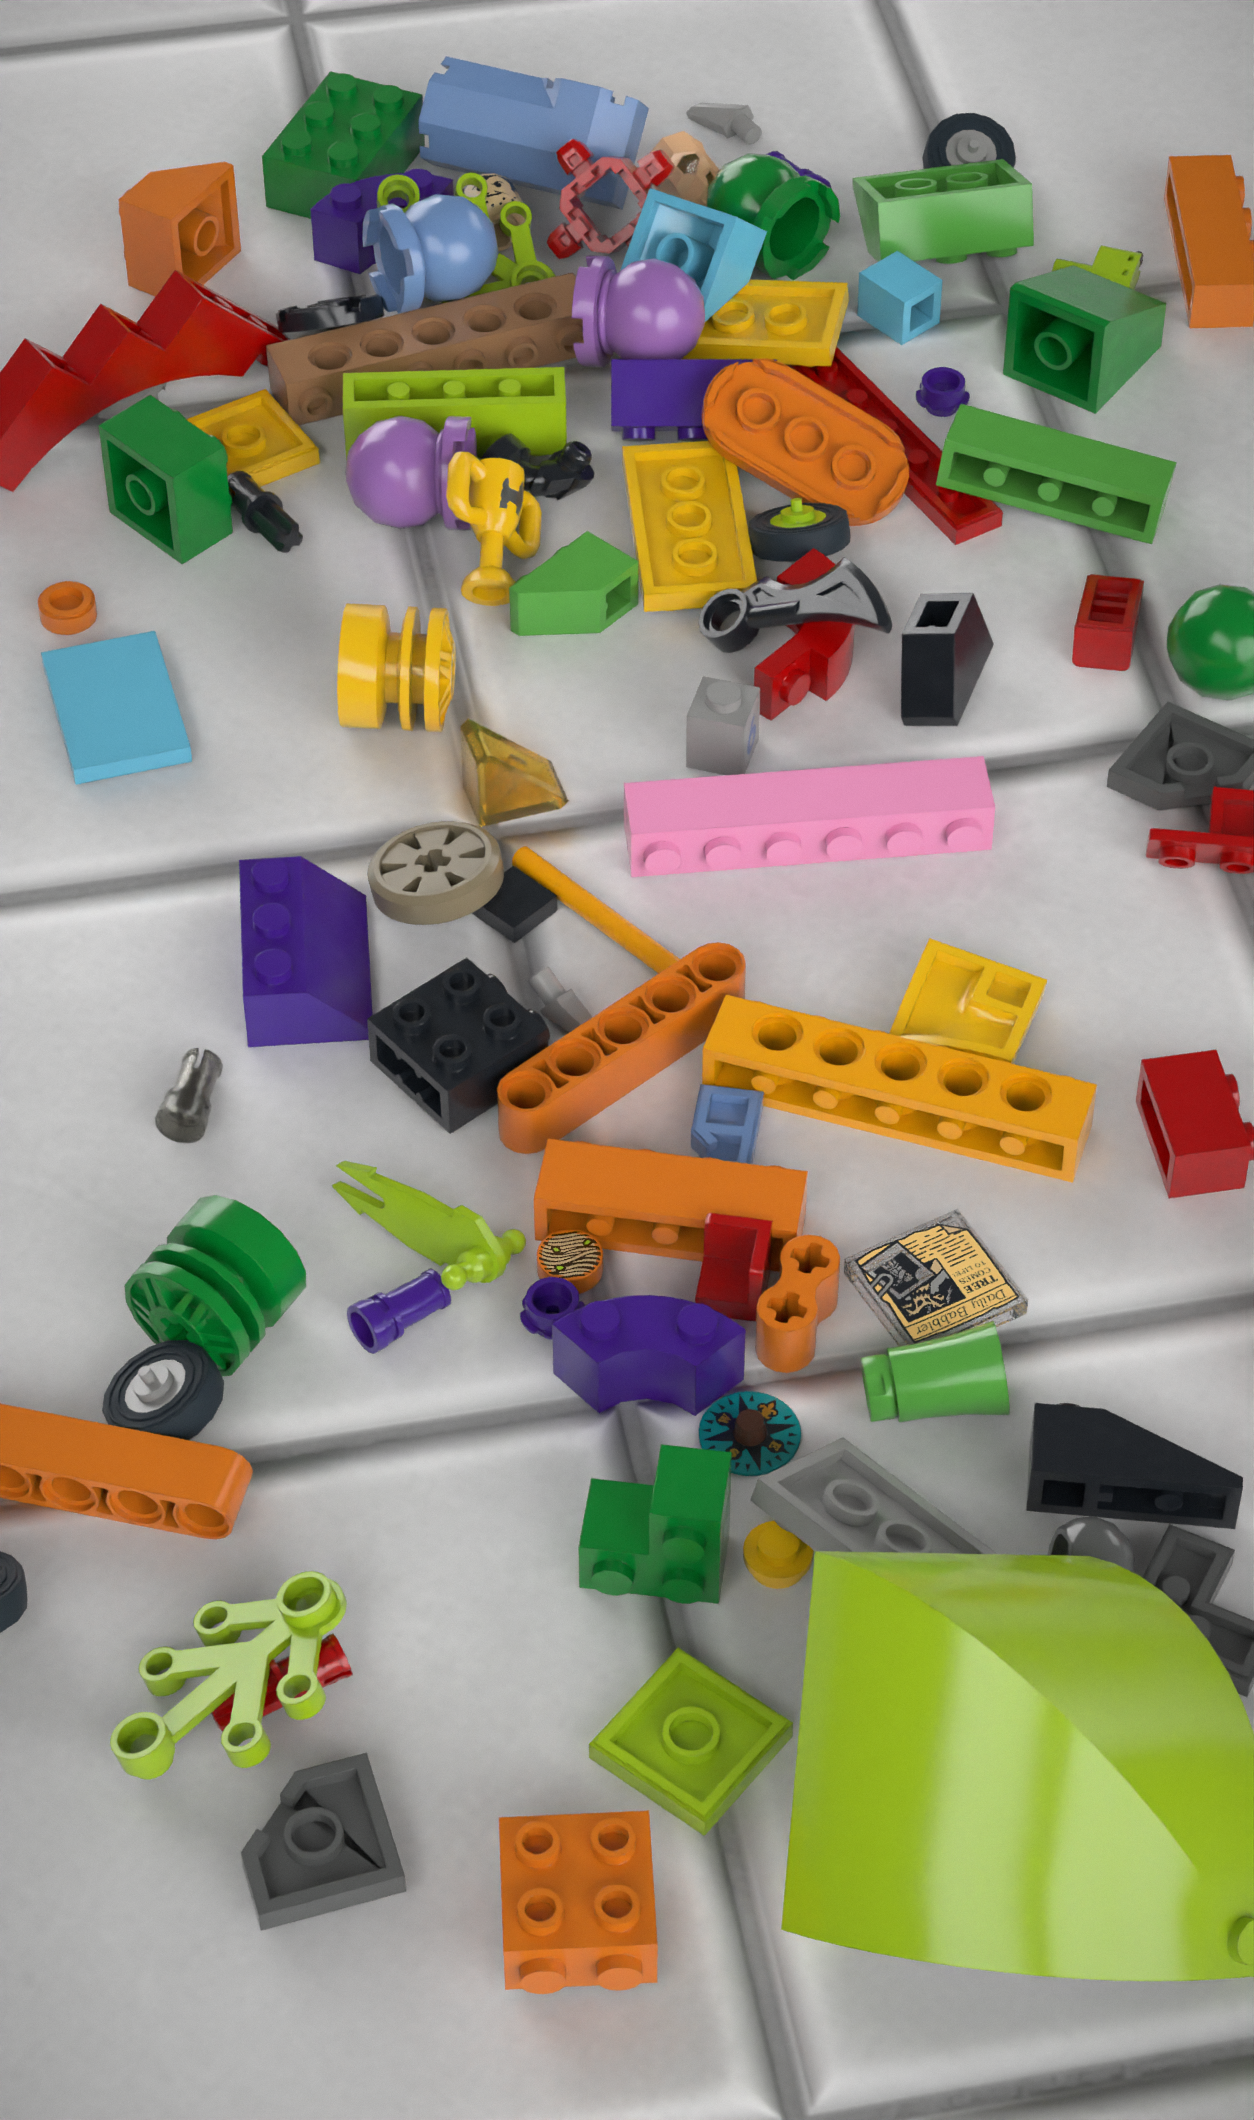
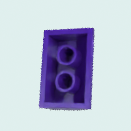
M611 359V430L622 431V440L654 441L655 431H677L678 441H708L702 424V407L710 382L726 366L739 362V364L752 362L753 359Z
M302 856L239 860L242 989L248 1047L369 1040L367 1018L373 1015L366 895Z

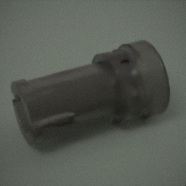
M193 1048L184 1054L175 1085L166 1093L164 1101L160 1104L155 1117L156 1127L161 1134L172 1141L194 1143L199 1141L206 1131L212 1107L210 1098L223 1069L221 1059L207 1049L204 1050L198 1068H194L199 1056V1048Z

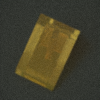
M469 718L460 726L463 789L479 827L558 810L569 801L550 760Z

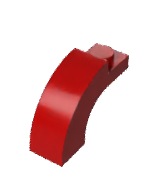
M813 548L779 574L776 582L789 585L806 583L828 572L835 566V563ZM825 621L785 625L796 635L754 667V686L760 687V715L772 721L790 705L794 706L801 702L808 691L828 701L842 686L849 674L853 659L855 624Z

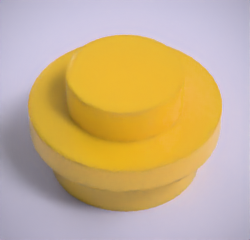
M768 1521L756 1526L749 1532L744 1541L743 1559L746 1568L759 1583L769 1588L783 1589L793 1586L809 1571L813 1562L814 1550L793 1533L782 1529L775 1521Z

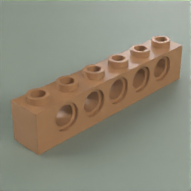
M572 272L267 345L270 390L276 401L297 425H302L343 415V373L535 368L576 358L573 343L584 342L583 319L572 318L576 277Z

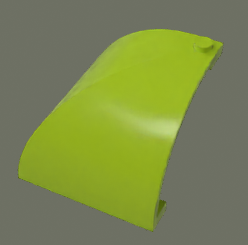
M815 1551L781 1930L839 1946L882 1955L955 1967L1034 1976L1148 1982L1254 1977V1732L1232 1679L1210 1642L1190 1617L1164 1592L1141 1576L1115 1563L1091 1556Z

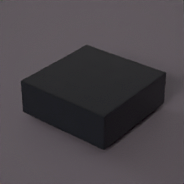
M512 866L504 872L503 883L496 895L472 914L513 943H516L557 911V895Z

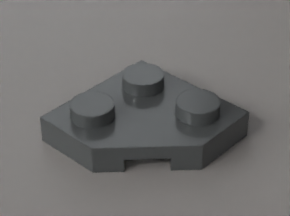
M1167 702L1108 771L1107 787L1159 811L1211 804L1213 787L1249 790L1254 784V739L1171 702Z
M367 1752L295 1771L280 1793L281 1803L262 1831L256 1829L241 1851L243 1869L261 1931L406 1892L405 1874Z

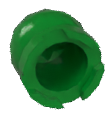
M748 153L724 164L708 187L707 207L736 216L767 231L755 266L772 279L777 280L779 277L788 276L790 279L795 280L813 270L827 254L830 246L823 243L829 231L831 219L839 223V200L830 187L806 175L800 176L787 161L766 154Z
M1218 584L1196 591L1178 609L1168 626L1166 647L1170 662L1179 680L1202 697L1233 700L1254 693V592L1246 587Z

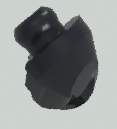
M506 434L495 441L481 457V459L502 458L519 464L524 469L525 474L524 490L530 491L534 497L545 496L546 498H557V500H560L586 487L594 478V471L590 465L592 460L591 451L586 445L578 441L566 443L562 450L554 452L547 461H541L538 466L530 464V449L515 435Z

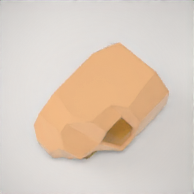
M685 131L663 137L652 151L663 150L674 163L675 168L672 175L659 187L654 185L655 189L707 207L708 187L720 171L719 168L706 154L702 142Z

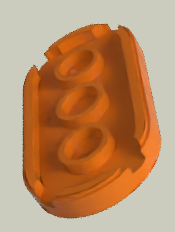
M768 358L753 359L752 362L741 364L736 362L723 368L712 379L706 390L702 407V424L705 435L712 447L726 460L791 499L801 498L802 503H826L840 506L847 511L849 526L867 525L884 518L896 508L902 499L908 483L909 464L907 465V458L904 454L905 448L899 436L883 422L789 366Z

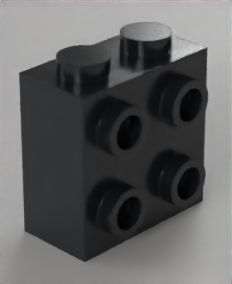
M467 957L367 1018L370 1061L450 1134L497 1105V1087L500 1080L507 1073L547 1048L548 1041L550 1040V1032L543 1018L532 1009L526 1010L508 994L503 983L495 975L485 974Z

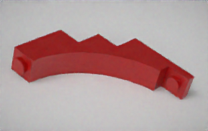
M177 270L173 271L137 323L100 303L62 357L24 338L0 372V486L14 492L30 470L56 444L88 419L118 401L145 389L174 380L211 375L243 377L255 360L268 367L267 345L291 339L285 333H279L276 325Z

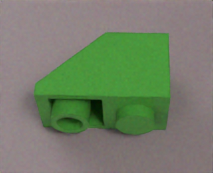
M586 531L569 545L557 550L551 558L532 572L520 577L509 588L511 631L518 636L601 633L638 605V561Z

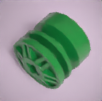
M212 1195L199 1198L169 1233L167 1244L158 1245L145 1263L141 1264L124 1285L125 1299L135 1321L152 1342L159 1344L168 1340H188L208 1352L216 1363L222 1377L231 1376L265 1337V1328L273 1327L306 1288V1270L296 1249L284 1234L263 1215L237 1200Z

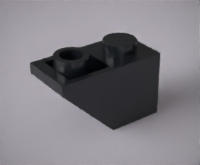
M974 593L920 594L902 632L901 719L904 726H958L994 645Z

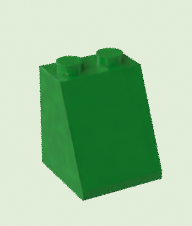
M1074 265L1015 282L1010 287L1003 375L1096 414L1161 347L1166 303Z

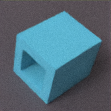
M896 251L859 273L857 316L900 345H903L940 323L943 280L904 254Z

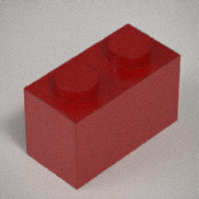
M1217 1050L1142 1059L1136 1105L1168 1198L1244 1188L1249 1161L1254 1160V1127L1251 1122L1242 1121L1239 1113L1240 1097L1236 1078L1233 1074H1225Z

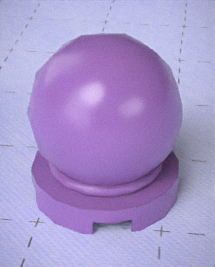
M586 256L587 267H579L577 271L572 304V318L583 319L584 342L573 343L578 363L586 367H605L609 364L613 352L622 359H682L695 348L705 325L704 296L692 277L678 266L655 258L634 261L617 273L614 261L609 256Z
M404 416L393 417L374 423L358 436L347 455L346 482L355 505L375 523L398 529L424 525L439 513L443 517L445 527L448 530H471L470 523L460 520L450 510L446 498L448 464L456 452H470L477 457L475 428H471L472 418L448 416L444 429L440 433L423 420Z

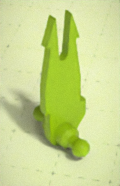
M342 1161L336 1165V1167L380 1196L384 1202L342 1181L333 1184L332 1187L359 1215L366 1213L406 1246L436 1264L442 1266L447 1263L448 1266L441 1273L442 1283L447 1289L459 1290L467 1281L470 1283H490L503 1275L511 1255L521 1253L526 1246V1238L521 1231L510 1229L504 1232L502 1237L494 1236L483 1217L463 1205L452 1209L425 1192L377 1174V1167L349 1161Z

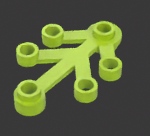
M477 173L463 174L457 180L455 196L464 197L476 204L489 218L485 202L488 189L486 180ZM404 175L387 177L379 185L377 207L380 208L383 205H388L391 199L399 197L408 204L402 209L405 213L411 205L419 202L420 193L417 184L411 178ZM467 185H474L480 189L481 193L476 197H468L462 192V189ZM520 201L508 202L500 212L499 225L502 232L511 237L515 262L499 253L495 269L491 275L500 281L484 284L481 290L464 298L556 276L550 267L536 260L530 233L532 213L525 203ZM512 213H517L524 217L525 222L514 226L507 221L506 217Z
M306 1571L296 1574L284 1582L277 1593L276 1599L230 1604L222 1600L209 1602L197 1611L193 1620L194 1628L205 1647L175 1650L171 1647L163 1646L149 1651L141 1659L138 1670L148 1690L155 1696H168L177 1692L183 1687L187 1678L209 1677L164 1716L161 1717L153 1712H138L126 1717L115 1727L110 1738V1747L122 1769L127 1774L144 1780L154 1779L164 1774L173 1762L175 1743L234 1693L231 1720L221 1734V1744L230 1761L237 1767L249 1768L261 1763L271 1749L270 1739L261 1724L270 1671L269 1663L271 1660L290 1646L288 1674L279 1681L276 1688L277 1697L290 1718L296 1720L311 1718L325 1704L326 1694L317 1678V1669L322 1636L333 1630L340 1623L346 1612L347 1601L339 1584L320 1572ZM223 1622L220 1626L212 1628L214 1625ZM265 1628L253 1640L235 1643L240 1637L242 1630ZM169 1668L166 1672L157 1675L160 1671ZM308 1690L303 1696L294 1698L300 1692ZM253 1738L246 1745L239 1746L246 1739Z

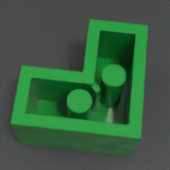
M661 1444L654 1485L591 1478L578 1546L579 1588L595 1589L601 1593L613 1596L629 1593L663 1597L681 1604L695 1602L719 1604L730 1531L732 1452Z

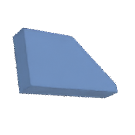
M700 1084L691 1128V1148L701 1158L712 1157L723 1161L753 1164L763 1111L764 1092Z

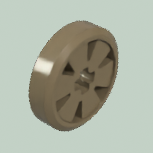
M439 821L415 826L387 841L372 857L368 866L367 876L374 903L384 915L406 924L434 925L465 917L488 903L496 895L503 883L504 866L496 839L485 829L464 822Z

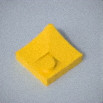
M929 938L889 1034L933 1045H942L953 1050L995 1060L1008 1061L1014 1064L1043 998L1047 979Z

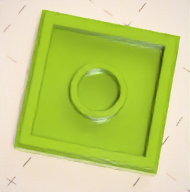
M678 1647L589 1743V1758L705 1836L793 1737V1722Z

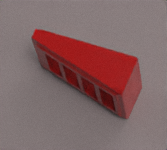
M1094 574L1087 575L1074 627L1072 662L1075 666L1115 671H1126L1129 669L1144 590L1143 580Z

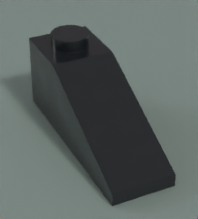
M1059 1403L1056 1405L1034 1404L1029 1448L1026 1511L1235 1529L1243 1490L1242 1476L1106 1409L1081 1407L1072 1403Z

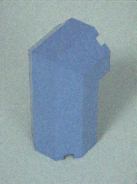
M447 56L441 63L442 66L448 69L446 73L434 72L429 79L419 117V134L429 136V148L420 146V158L431 165L463 173L471 172L479 175L495 173L506 177L512 184L561 195V190L572 182L575 177L573 174L567 176L558 162L556 152L571 139H577L587 146L594 154L591 158L593 163L604 156L630 158L635 164L649 110L647 106L637 99L626 96L624 105L614 103L615 97L612 96L614 91L603 87L564 78H555L553 82L549 78L535 77ZM609 172L589 188L579 200L623 210L629 187L619 174Z

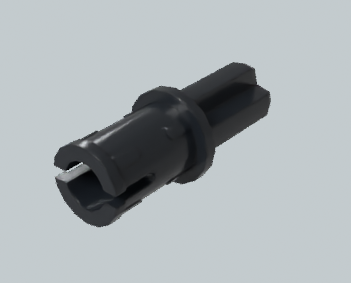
M236 471L228 476V486L235 492L234 495L229 490L232 498V507L240 513L242 523L249 531L260 533L279 552L287 553L293 546L301 544L303 535L299 532V524L283 510L282 501L276 494L264 491L245 471Z

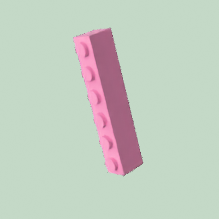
M984 756L624 783V829L631 877L992 850L995 803Z

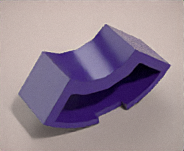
M411 169L405 173L373 176L350 184L336 185L328 195L310 209L314 261L362 274L373 264H376L373 245L363 247L362 237L363 221L366 212L378 208L377 192L381 182L392 175L407 176L417 184L420 193L419 201L434 194L454 196L453 179L432 175L425 169ZM399 197L393 198L388 202V204L393 203L401 209L408 205L404 199Z
M633 1295L594 1301L552 1323L553 1374L598 1413L621 1402L651 1399L675 1404L696 1416L744 1380L746 1329L705 1304L694 1303L684 1299L655 1295Z

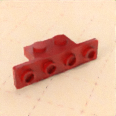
M1213 787L1208 833L1151 828L1146 845V857L1159 859V864L1170 868H1190L1195 865V862L1220 864V869L1229 873H1253L1254 790Z

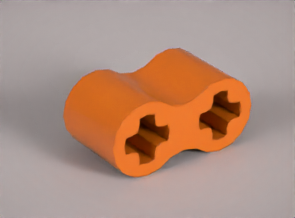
M808 1234L797 1236L788 1241L781 1250L779 1280L774 1286L765 1290L758 1299L755 1350L762 1364L773 1371L790 1373L808 1366L815 1354L817 1326L821 1321L830 1317L837 1307L840 1255L837 1247L831 1241L821 1236Z

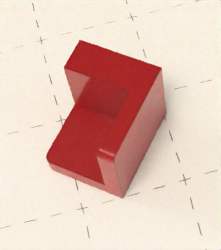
M708 1213L706 1215L704 1225V1257L695 1303L705 1304L731 1319L756 1322L758 1299L768 1288L771 1272L773 1221L717 1213Z

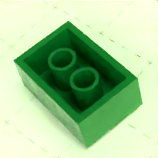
M330 71L262 155L266 207L311 219L310 209L328 195L336 185L350 184L373 176L404 173L420 153V146H425L424 134H419V117L423 105V95L402 90L397 86L383 85L355 78L350 74Z

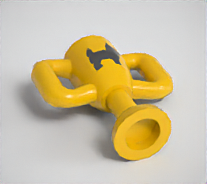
M456 452L448 464L446 490L448 506L457 518L470 523L476 539L481 543L479 567L472 570L465 577L461 586V594L468 601L485 606L510 603L509 588L516 581L506 570L502 569L503 546L520 559L532 558L536 555L540 547L542 512L540 505L531 493L524 490L525 474L524 469L519 464L502 458L479 460L470 452ZM518 523H519V530H518V533H517V531H516L515 529H516V527L518 526Z

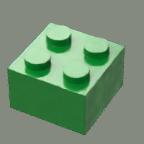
M152 395L143 398L98 425L108 506L111 514L180 564L186 563L233 533L231 516L232 498L229 493L226 465L228 456L225 446L219 439L213 435L206 434L186 420L178 410L170 409Z

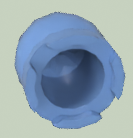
M434 194L411 205L405 213L393 203L383 205L380 208L368 210L363 221V247L373 245L378 271L368 274L375 293L382 296L383 307L387 312L397 311L399 314L417 310L421 307L424 296L434 302H451L462 299L481 290L495 269L499 251L494 224L476 204L464 197Z

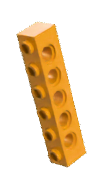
M725 995L703 1046L702 1084L762 1091L764 1092L763 1106L1072 1183L1092 1128L1097 1084L1077 1080L1070 1076L1057 1075L1015 1065L1008 1061L995 1060L953 1050L942 1045L920 1042L880 1030L854 1026L822 1016L792 1011L760 1001H751Z

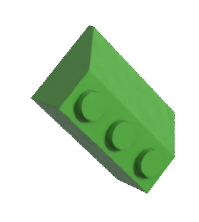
M1004 159L852 178L853 191L867 250L877 262L899 251L914 262L935 259L938 263L953 264L965 261L967 254L986 252V255L991 257H1008L1017 254V248L1034 246L1032 183Z

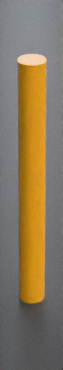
M527 846L521 847L514 854L512 866L557 895L559 901L658 974L680 960L676 955Z

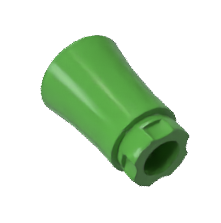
M994 1321L957 1334L916 1344L887 1348V1355L866 1356L860 1360L871 1422L891 1420L896 1417L900 1423L933 1417L1010 1414L1005 1366Z

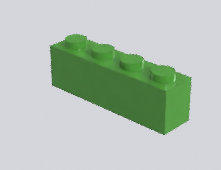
M960 404L945 439L936 485L1152 544L1166 506L1177 462Z

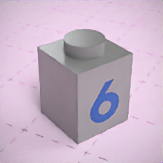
M702 677L687 713L686 767L722 775L746 773L759 740L760 687Z

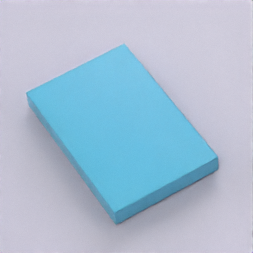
M155 631L41 652L43 669L76 785L192 762L190 743Z

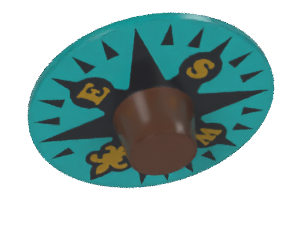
M737 1392L720 1398L706 1410L699 1424L701 1448L732 1452L731 1473L741 1476L765 1475L785 1466L797 1453L801 1441L800 1423L793 1410L780 1399L761 1392Z

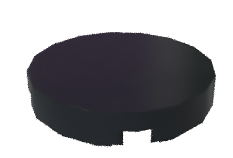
M379 294L369 297L358 295L323 300L307 305V308L300 309L296 305L280 309L276 313L279 333L330 328L385 316L382 296H379Z

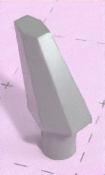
M699 103L692 106L686 112L689 119L724 135L726 138L738 135L749 145L757 142L762 133L761 128L752 121L754 116L748 105Z
M549 966L528 980L545 1004V1007L540 1010L542 1015L567 1032H571L592 1018V1015L573 990L565 991Z

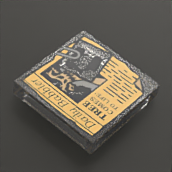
M958 1209L844 1258L845 1276L898 1346L916 1344L957 1334L994 1321L995 1326L999 1327L1027 1314L1028 1298Z

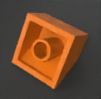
M218 162L153 171L148 173L118 199L128 286L156 296L174 270L204 285L241 252L234 165L230 163Z

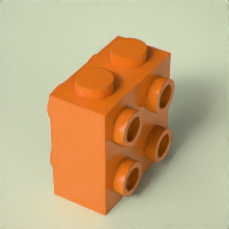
M649 1810L499 1817L505 1990L524 1989L534 1994H549L557 1992L563 1987L600 1985L608 1990L621 1991L632 1989L640 1983H657L658 1943Z

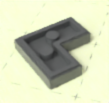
M1169 1524L1142 1578L1164 1592L1190 1617L1210 1642L1225 1666L1238 1694L1248 1697L1254 1685V1620L1213 1604L1232 1566L1235 1550Z

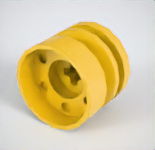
M346 603L341 622L337 673V701L340 726L381 729L388 703H397L399 720L403 730L413 731L417 706L424 705L426 731L442 732L445 715L450 701L453 699L456 670V646L450 631L449 611L447 608H432L429 615L427 634H421L418 607L408 606L403 619L401 633L391 632L389 614L385 605Z

